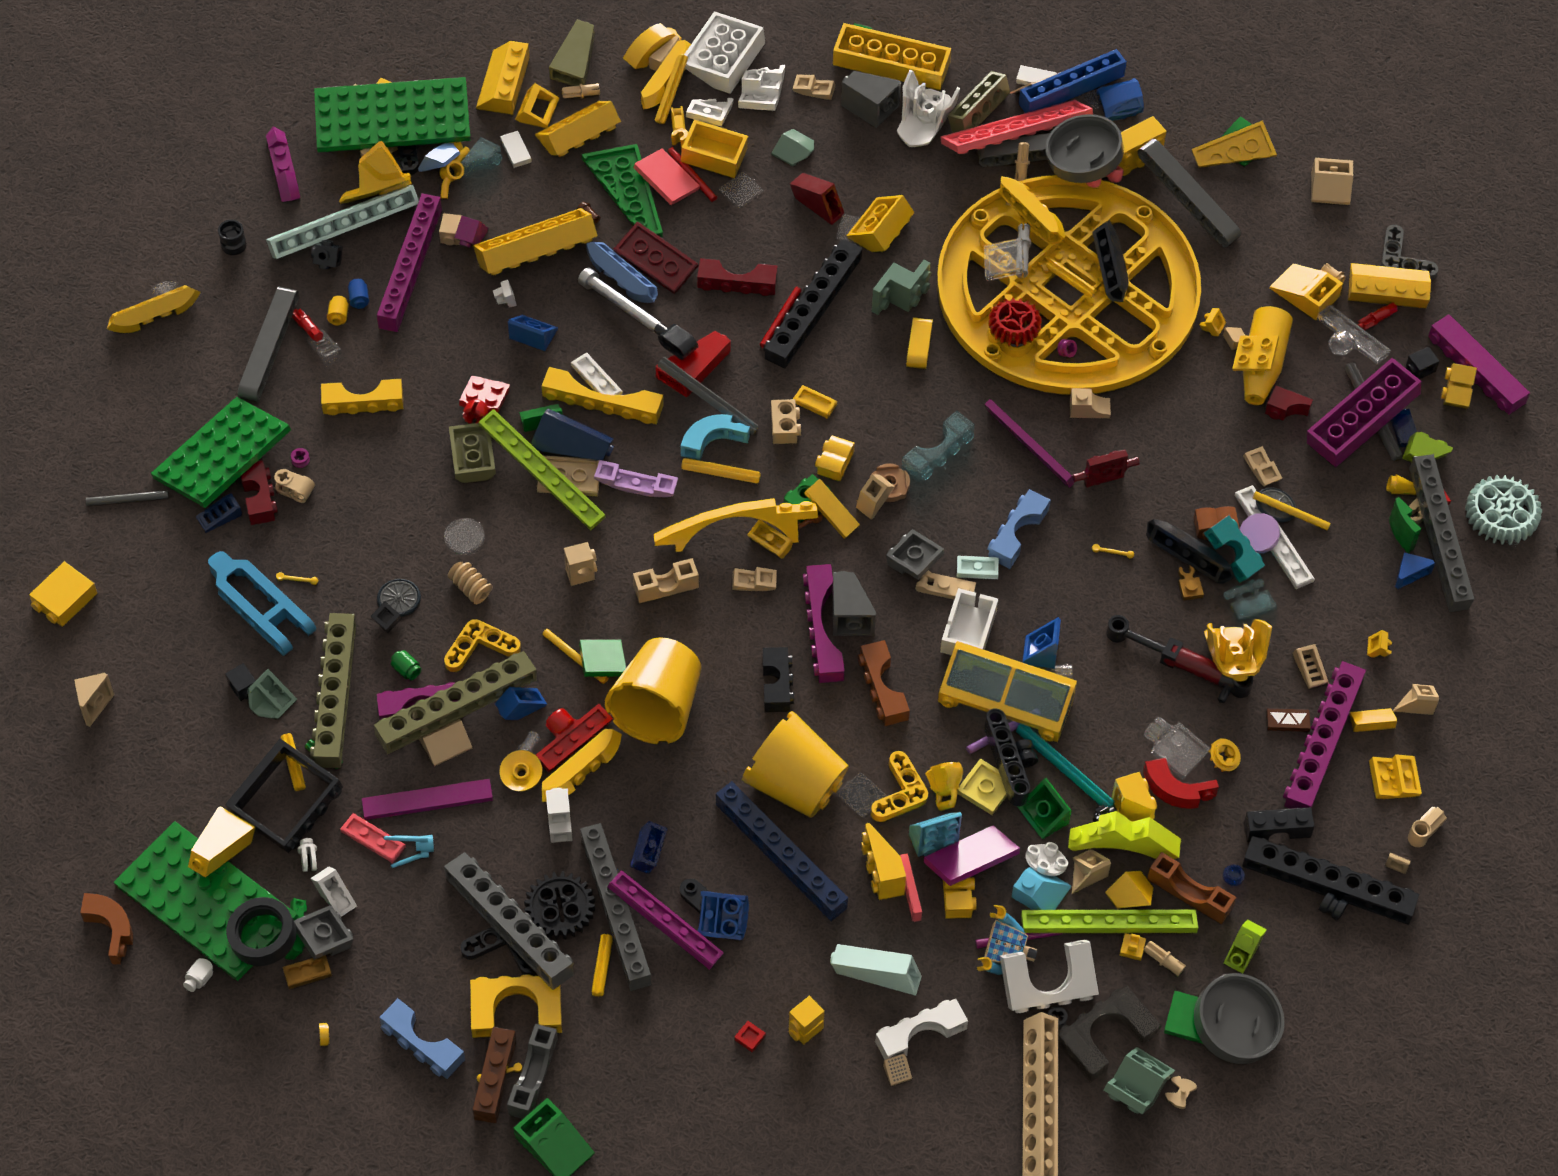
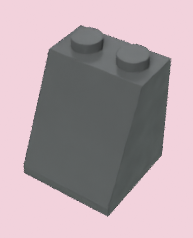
M853 71L842 80L841 106L875 128L900 106L901 81L858 71Z
M833 572V636H874L876 611L854 572Z

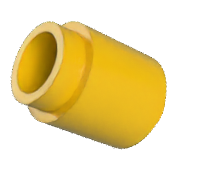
M334 296L329 302L327 320L333 325L344 324L347 320L349 304L345 297Z

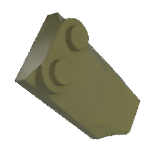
M479 423L450 426L449 433L455 479L462 483L491 479L496 474L491 436Z

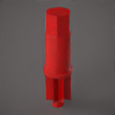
M1392 302L1373 313H1369L1358 321L1357 328L1365 331L1397 312V305Z
M294 309L292 317L314 341L322 340L323 333L311 321V318L303 310Z

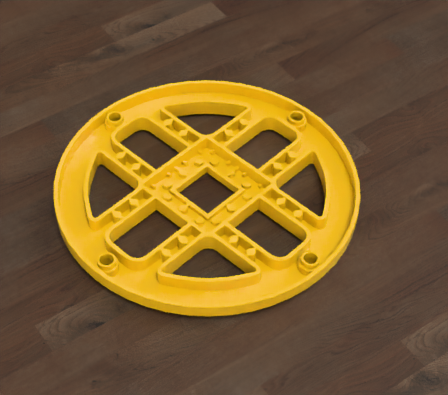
M1057 175L1041 176L1019 181L1030 189L1029 192L1034 193L1036 198L1046 205L1047 208L1066 207L1092 210L1071 230L1066 231L1065 239L1057 244L1048 243L999 194L1000 188L973 204L952 227L941 250L937 271V292L944 319L957 341L973 358L995 374L1016 384L1043 392L1070 395L1072 388L1092 389V393L1096 394L1131 385L1148 377L1170 361L1181 349L1195 324L1200 304L1201 277L1198 262L1191 245L1177 224L1164 211L1143 196L1125 187L1101 180L1100 186L1094 188L1089 187L1086 183H1074L1063 180ZM1108 220L1112 224L1123 223L1142 237L1123 254L1128 274V289L1123 302L1114 301L1153 330L1141 343L1136 345L1127 343L1095 319L1112 301L1106 295L1098 255L1090 250L1088 246L1094 241L1092 232ZM1024 223L1030 225L1029 238L1042 251L1028 263L1027 277H1023L1024 272H1022V278L1017 277V262L986 239L1001 225H1008L1018 231L1020 224H1023V230ZM1156 256L1161 258L1168 276L1170 286L1168 308L1159 304L1130 282ZM1054 259L1064 267H1067L1096 289L1095 295L1092 298L1083 295L1072 306L1068 305L1044 287L1056 276V274L1047 269V263ZM971 260L1008 286L980 312L975 311L968 291L967 271ZM1013 297L1017 301L1022 298V302L1029 300L1030 305L1035 304L1036 310H1039L1040 314L1050 320L1040 330L1037 338H1033L1032 343L1027 342L1025 346L1021 347L1008 346L1007 342L1001 344L1000 339L995 340L994 335L991 334L988 326L989 314L993 306H997L998 301L1003 303L1005 298L1008 301H1011ZM1069 337L1081 339L1106 358V360L1090 363H1060L1044 359L1058 347L1061 340Z

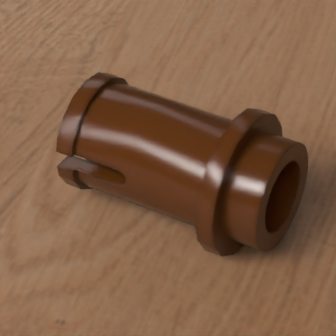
M582 202L578 205L577 209L582 208L592 215L594 225L600 221V215L591 208L589 203Z

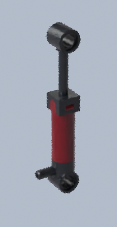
M1114 615L1109 619L1106 631L1109 640L1118 643L1126 638L1162 653L1161 664L1172 669L1176 666L1223 687L1218 697L1220 703L1226 702L1230 692L1237 698H1245L1250 694L1254 681L1253 676H1248L1245 681H1235L1223 675L1213 660L1184 648L1183 642L1170 637L1168 643L1164 646L1129 630V622L1124 616Z

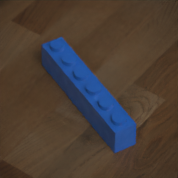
M1117 49L1020 89L1019 105L1025 113L1070 100L1124 77L1127 61Z

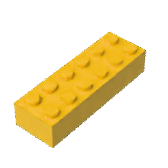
M843 23L833 50V65L896 79L905 82L909 70H912L919 85L926 83L925 87L940 91L951 59V48Z
M580 208L475 244L473 247L480 268L488 274L495 275L501 273L504 268H516L522 262L536 261L539 259V256L554 255L559 249L567 250L575 247L574 244L591 242L592 238L598 235L592 215Z

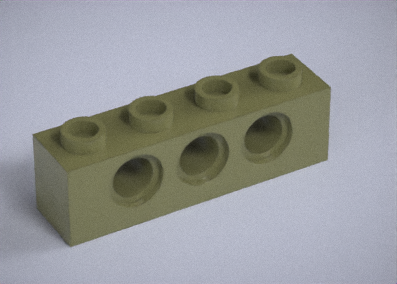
M991 71L947 115L952 133L979 126L1010 94L1005 74Z

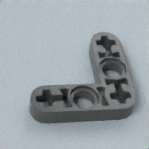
M1398 225L1387 227L1381 266L1398 268L1399 264H1401L1400 268L1405 269L1404 266L1406 265L1413 266L1414 270H1418L1419 267H1421L1420 270L1422 271L1431 269V273H1429L1430 279L1436 278L1438 266L1434 262L1401 256L1404 234L1402 227ZM1392 232H1395V233H1396V238H1395V240H1392V236H1393V233H1392ZM1395 247L1397 251L1390 252L1387 248Z

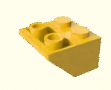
M1140 772L1115 779L1111 798L1115 801L1114 806L1117 812L1132 822L1148 817L1155 818L1154 814L1157 809V803L1155 798L1150 796L1147 780L1142 778Z

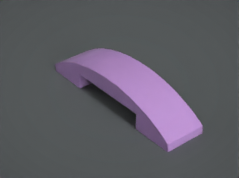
M599 460L594 479L612 488L650 497L673 496L678 477L658 473V476L654 477L619 469V464Z

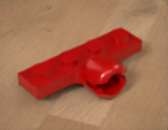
M600 704L596 705L578 720L573 719L563 708L556 710L546 720V727L553 733L555 739L536 754L541 765L550 773L609 725L613 718Z

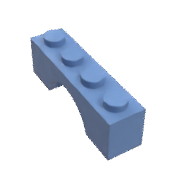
M1030 489L1025 496L1021 495L1017 503L1018 507L1016 510H1011L1007 523L1001 525L997 538L992 539L987 548L989 550V557L999 558V564L1008 569L1012 567L1020 555L1021 543L1017 540L1015 532L1024 525H1039L1049 511L1050 499Z
M398 998L379 1017L382 1031L388 1036H395L402 1048L406 1050L408 1048L411 1049L418 1061L421 1063L427 1062L431 1066L432 1072L440 1077L442 1075L448 1079L465 1061L464 1051L448 1038L439 1042H426L418 1038L413 1032L416 1021L415 1013Z

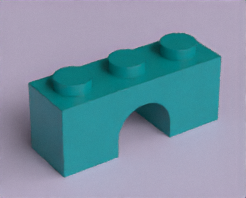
M1229 515L1204 532V535L1215 550L1222 545H1228L1233 548L1235 560L1230 566L1239 583L1265 566L1261 555L1255 552L1250 545V540L1242 534L1237 522Z

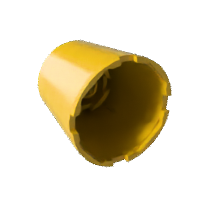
M654 638L647 641L609 690L605 698L607 713L610 712L613 716L614 724L626 734L643 742L658 744L659 741H667L669 744L677 741L686 729L699 681L701 663L698 657L687 646L672 639Z
M791 711L787 715L789 719L787 721L782 719L752 758L756 762L752 768L749 766L746 768L742 781L812 818L820 809L824 810L830 802L829 798L832 793H836L840 789L849 765L796 713Z

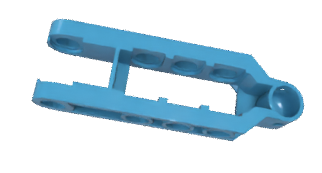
M223 551L215 553L208 559L210 571L216 578V587L219 589L218 595L281 655L285 656L293 649L289 640L276 628L283 620L287 618L297 628L300 627L308 636L317 630L313 621L248 560H233ZM234 573L236 576L248 578L253 583L256 590L259 589L265 594L267 600L270 603L273 602L275 606L262 615L226 581L227 577Z

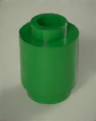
M403 650L393 654L391 666L401 676L412 681L420 675L422 671L420 664L408 652Z

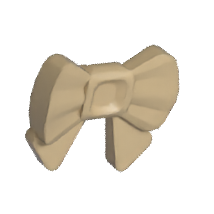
M1181 1076L1173 1077L1171 1082L1179 1090L1177 1093L1167 1092L1165 1096L1168 1102H1171L1175 1107L1185 1109L1186 1099L1190 1092L1197 1089V1085L1191 1080L1181 1079Z

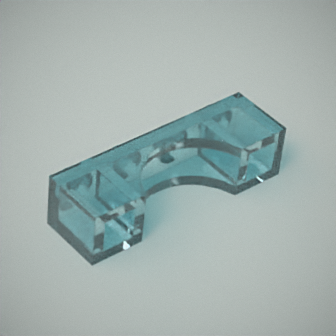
M954 412L943 422L942 433L945 440L934 448L915 446L902 458L901 469L905 470L918 482L924 478L928 479L937 466H943L951 454L955 455L960 450L961 445L965 442L969 443L973 439L975 424L960 412Z

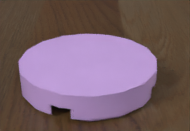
M1265 513L1249 516L1240 527V531L1250 540V545L1257 553L1271 551L1279 541L1281 532L1279 525L1272 516Z

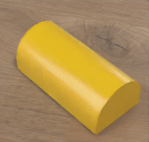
M760 519L747 535L750 539L781 559L788 554L793 545L791 539Z

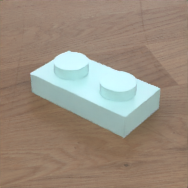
M957 556V578L998 579L999 558Z

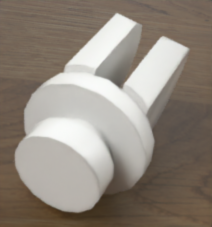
M304 838L300 840V846L297 848L298 853L301 854L302 871L308 872L307 854L310 857L311 871H316L315 852L317 851V846L313 844V839Z
M204 958L197 959L186 972V981L183 983V986L190 992H194L196 988L200 989L213 975L211 962Z

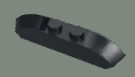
M1108 220L1092 233L1106 295L1110 301L1123 302L1128 289V274L1119 237L1114 226Z
M1153 519L1147 523L1146 536L1149 541L1214 582L1224 584L1235 577L1231 566L1219 553L1186 532L1160 520Z

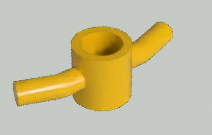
M466 146L453 161L440 168V177L443 179L441 199H448L450 183L464 175V167L460 162L470 153V149ZM450 167L454 170V176L449 171Z

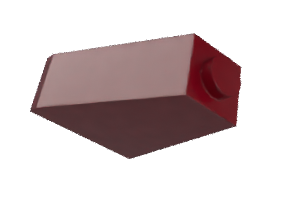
M802 173L790 183L794 197L829 224L833 225L845 214L834 183Z

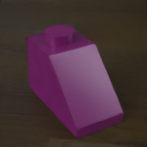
M461 216L454 238L460 241V245L470 248L471 245L481 242L489 228L478 220Z

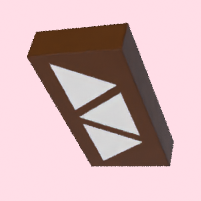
M1267 708L1268 731H1310L1309 710Z

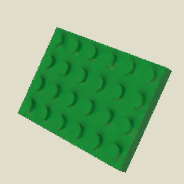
M236 397L152 471L151 475L158 482L206 508L291 431L289 424Z

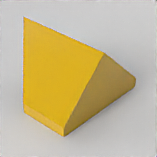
M1141 871L1125 872L1105 893L1117 909L1149 906L1152 901L1153 886Z

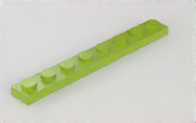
M494 409L479 421V425L589 530H592L606 518L605 514Z
M1196 910L1021 911L1024 933H1197L1198 931Z

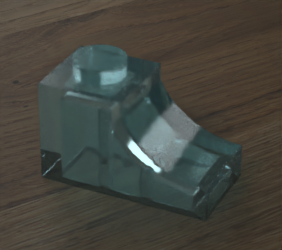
M480 137L461 162L464 167V176L469 177L472 173L481 169L492 170L495 165H499L502 159L500 146Z

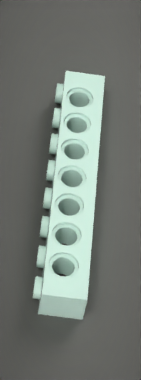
M408 185L268 238L266 242L272 257L278 259L322 242V240H327L417 205L419 199L414 186Z

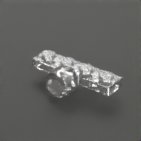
M1329 305L1318 314L1317 319L1335 332L1328 341L1329 349L1334 355L1345 356L1350 351L1356 349L1376 364L1389 356L1391 351L1389 348L1332 305Z

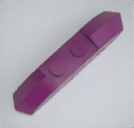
M273 126L266 134V140L281 201L299 199L301 197L285 132Z

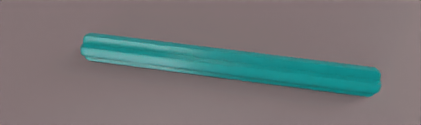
M1020 724L1016 728V732L1023 739L1032 740L1034 748L1100 806H1114L1115 801L1029 726Z

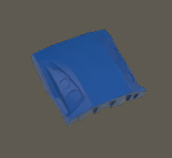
M1135 78L1130 81L1104 86L1096 91L1097 95L1100 96L1105 118L1111 121L1143 113V95L1139 82Z
M701 891L702 904L698 932L708 937L743 940L748 921V896Z

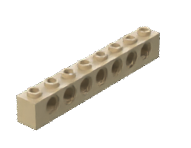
M1043 1012L1024 1020L1022 1176H1058V1018Z

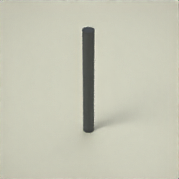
M167 490L86 498V505L168 499L169 492Z

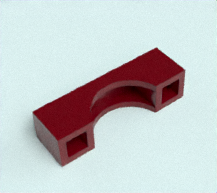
M700 258L697 288L722 290L723 292L736 291L743 294L757 293L763 296L775 295L778 265L758 264L749 273L733 274L722 267L720 260Z

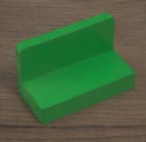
M559 404L519 412L524 432L536 430L544 412L548 408L563 415Z

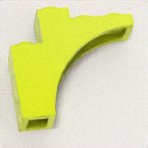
M1114 811L1100 815L1099 821L1071 828L1068 848L1072 851L1091 848L1122 849L1141 853L1155 859L1163 852L1169 857L1177 859L1180 856L1181 838L1150 817L1132 822L1119 812Z

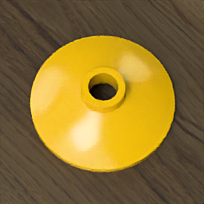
M526 750L514 751L503 759L499 770L500 777L504 785L509 789L518 792L527 791L535 787L540 781L542 765L539 758L532 752ZM523 770L526 773L524 776H519V771Z

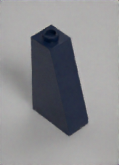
M549 408L544 412L531 441V445L538 451L602 461L606 456L610 457L614 448L611 445L613 438Z

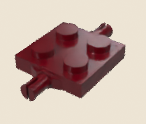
M1125 449L1112 451L1106 455L1093 456L1087 459L1086 469L1083 472L1072 474L1074 482L1084 480L1085 486L1090 487L1123 478L1126 470L1129 467L1140 465L1138 457L1128 459Z

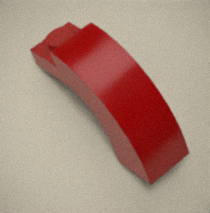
M1166 758L1147 761L1144 765L1143 773L1149 788L1158 798L1172 806L1186 809L1198 808L1200 799L1208 801L1217 795L1219 788L1217 780L1196 784L1183 783L1171 774Z

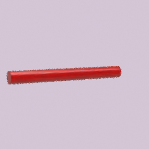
M670 147L667 151L670 156L700 185L699 188L711 202L715 201L717 196L689 164L681 162V155L673 147Z
M794 288L762 339L760 347L764 348L765 343L772 339L776 327H780L784 316L790 311L800 295L801 288Z

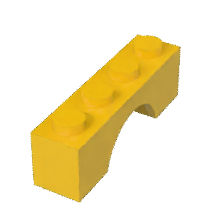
M381 380L375 390L362 395L347 391L342 383L321 384L323 414H356L367 411L375 413L383 410L394 412L404 409L402 380Z

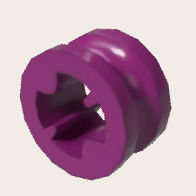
M1067 339L1061 340L1057 348L1059 355L1069 358L1073 357L1077 352L1076 342Z
M304 448L293 450L291 453L292 464L297 468L306 467L310 462L308 451ZM301 455V457H303L304 459L299 460V458L297 459V456Z

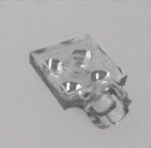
M1157 717L1154 719V723L1149 724L1144 733V736L1154 745L1151 753L1158 759L1166 758L1168 767L1181 779H1184L1206 757L1211 748L1180 722L1173 726L1161 717Z

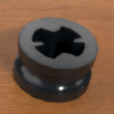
M1059 1006L1051 1008L1048 1015H1061V1021L1058 1020V1029L1064 1027L1068 1017L1066 1010Z

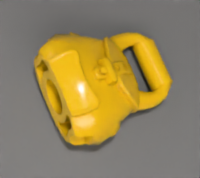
M947 762L930 767V770L925 774L931 786L930 788L936 793L937 808L940 811L954 808L957 800V790L960 788L959 784L963 776L962 765L959 762ZM951 795V800L942 802L943 797Z

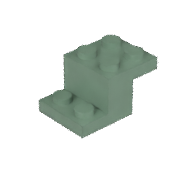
M923 260L913 273L893 262L873 288L872 312L879 315L882 310L887 309L889 303L907 312L912 307H916L920 301V296L923 293L926 294L930 288L931 263Z
M1136 1047L1124 1057L1114 1078L1106 1084L1104 1091L1108 1093L1111 1099L1118 1102L1122 1101L1128 1105L1127 1108L1132 1112L1143 1114L1154 1105L1162 1088L1172 1077L1175 1070Z

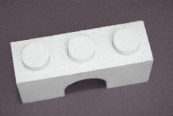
M568 788L547 790L546 799L551 843L572 841Z

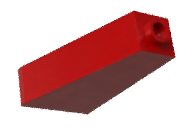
M714 331L698 340V348L685 359L681 360L675 355L667 359L701 383L731 352V340L726 335H721ZM658 364L656 365L657 379L685 397L692 393L691 390L659 368Z

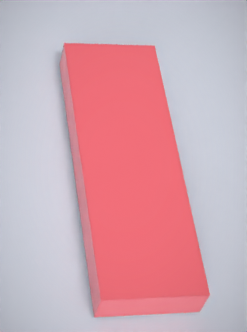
M354 813L340 829L343 834L391 863H394L406 848V845L400 841L384 840V836L390 835Z
M902 854L900 857L906 874L905 893L912 921H921L922 909L908 854Z

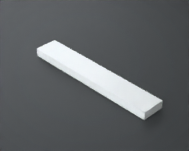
M1253 485L1235 492L1236 499L1248 517L1261 513L1256 505V500L1252 499L1256 491ZM1279 525L1280 537L1277 545L1271 550L1272 554L1295 589L1314 582L1313 575Z

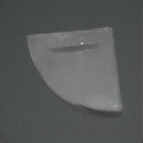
M165 281L155 285L151 292L159 296L179 288V285L174 281Z

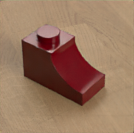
M1275 386L1267 403L1265 414L1269 415L1272 419H1280L1284 421L1285 417L1294 414L1308 416L1313 399Z

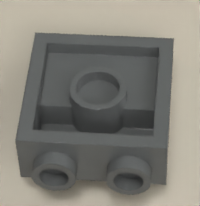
M912 529L908 534L902 536L900 542L895 547L889 549L886 555L887 565L902 575L906 572L919 580L945 553L944 548Z
M331 905L294 920L296 933L314 960L329 953L333 956L351 948L353 934L350 929L345 927L340 914L337 911L335 912Z

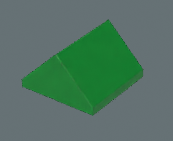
M1044 778L1028 795L1025 805L1017 806L1041 839L1048 837L1070 822L1072 810L1047 778Z

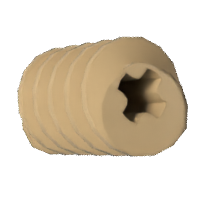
M458 562L450 569L448 578L469 597L470 601L476 605L480 604L488 597L493 586L490 583L487 584V580L482 578V574L477 573L476 568H471V563L463 564V562Z

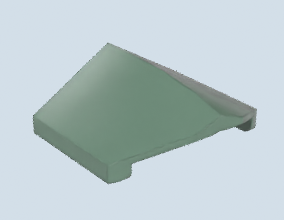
M791 129L781 135L771 155L791 166H795L796 163L808 158L814 151V140Z
M269 669L248 688L249 708L259 717L278 719L297 700Z

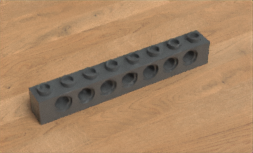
M1434 454L1416 456L1413 458L1409 470L1449 612L1468 610L1474 601V596Z
M598 823L581 828L580 834L583 848L629 989L633 991L650 986L651 973L628 904L607 888L618 873L602 825Z
M464 852L444 866L445 877L449 883L552 990L574 976V962L568 954L564 955L560 951L558 944L547 937L542 927H537L533 923L531 916L527 912L523 913L518 903L506 895L501 885H496L493 882L491 875L480 868L475 858H470Z

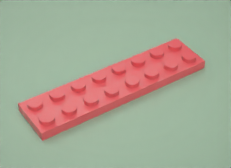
M1071 100L941 136V144L958 154H966L969 150L983 149L986 145L1001 144L1004 140H1016L1022 135H1034L1036 131L1051 130L1054 126L1075 116L1093 115V108L1077 100Z

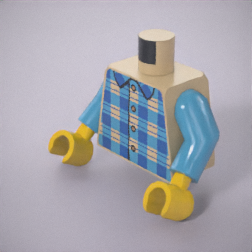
M994 905L997 909V914L990 913V917L998 920H995L992 925L984 957L978 958V960L982 961L983 966L977 967V970H986L987 972L1001 975L1003 973L1000 955L1023 952L1026 955V960L1034 962L1037 949L1025 946L1028 935L1024 933V929L1006 912L1004 906Z

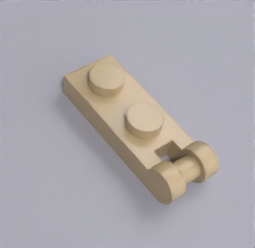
M928 570L920 578V581L917 582L915 589L918 592L955 600L958 588L974 592L976 582L939 575ZM927 582H934L933 586L928 585Z

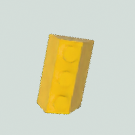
M903 195L876 197L847 234V237L871 252L886 251L894 238L900 234L904 225L910 221L914 211Z

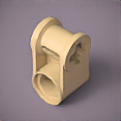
M280 469L274 475L277 493L300 503L306 502L315 487V483L310 478L287 469Z

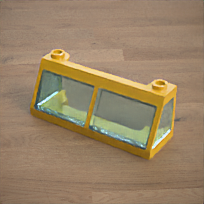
M957 641L939 691L938 702L947 708L956 707L961 703L985 712L997 708L1004 712L1007 719L1038 729V733L1045 741L1058 742L1074 700L1077 681Z

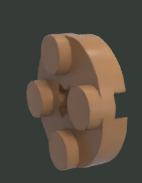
M883 464L877 467L876 471L872 474L881 475L886 480H891L892 483H895L893 484L895 488L885 502H895L904 499L910 488L909 474L905 470L899 469V466L896 464Z

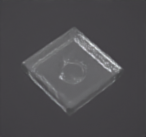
M1022 238L984 246L985 278L987 281L1025 273Z

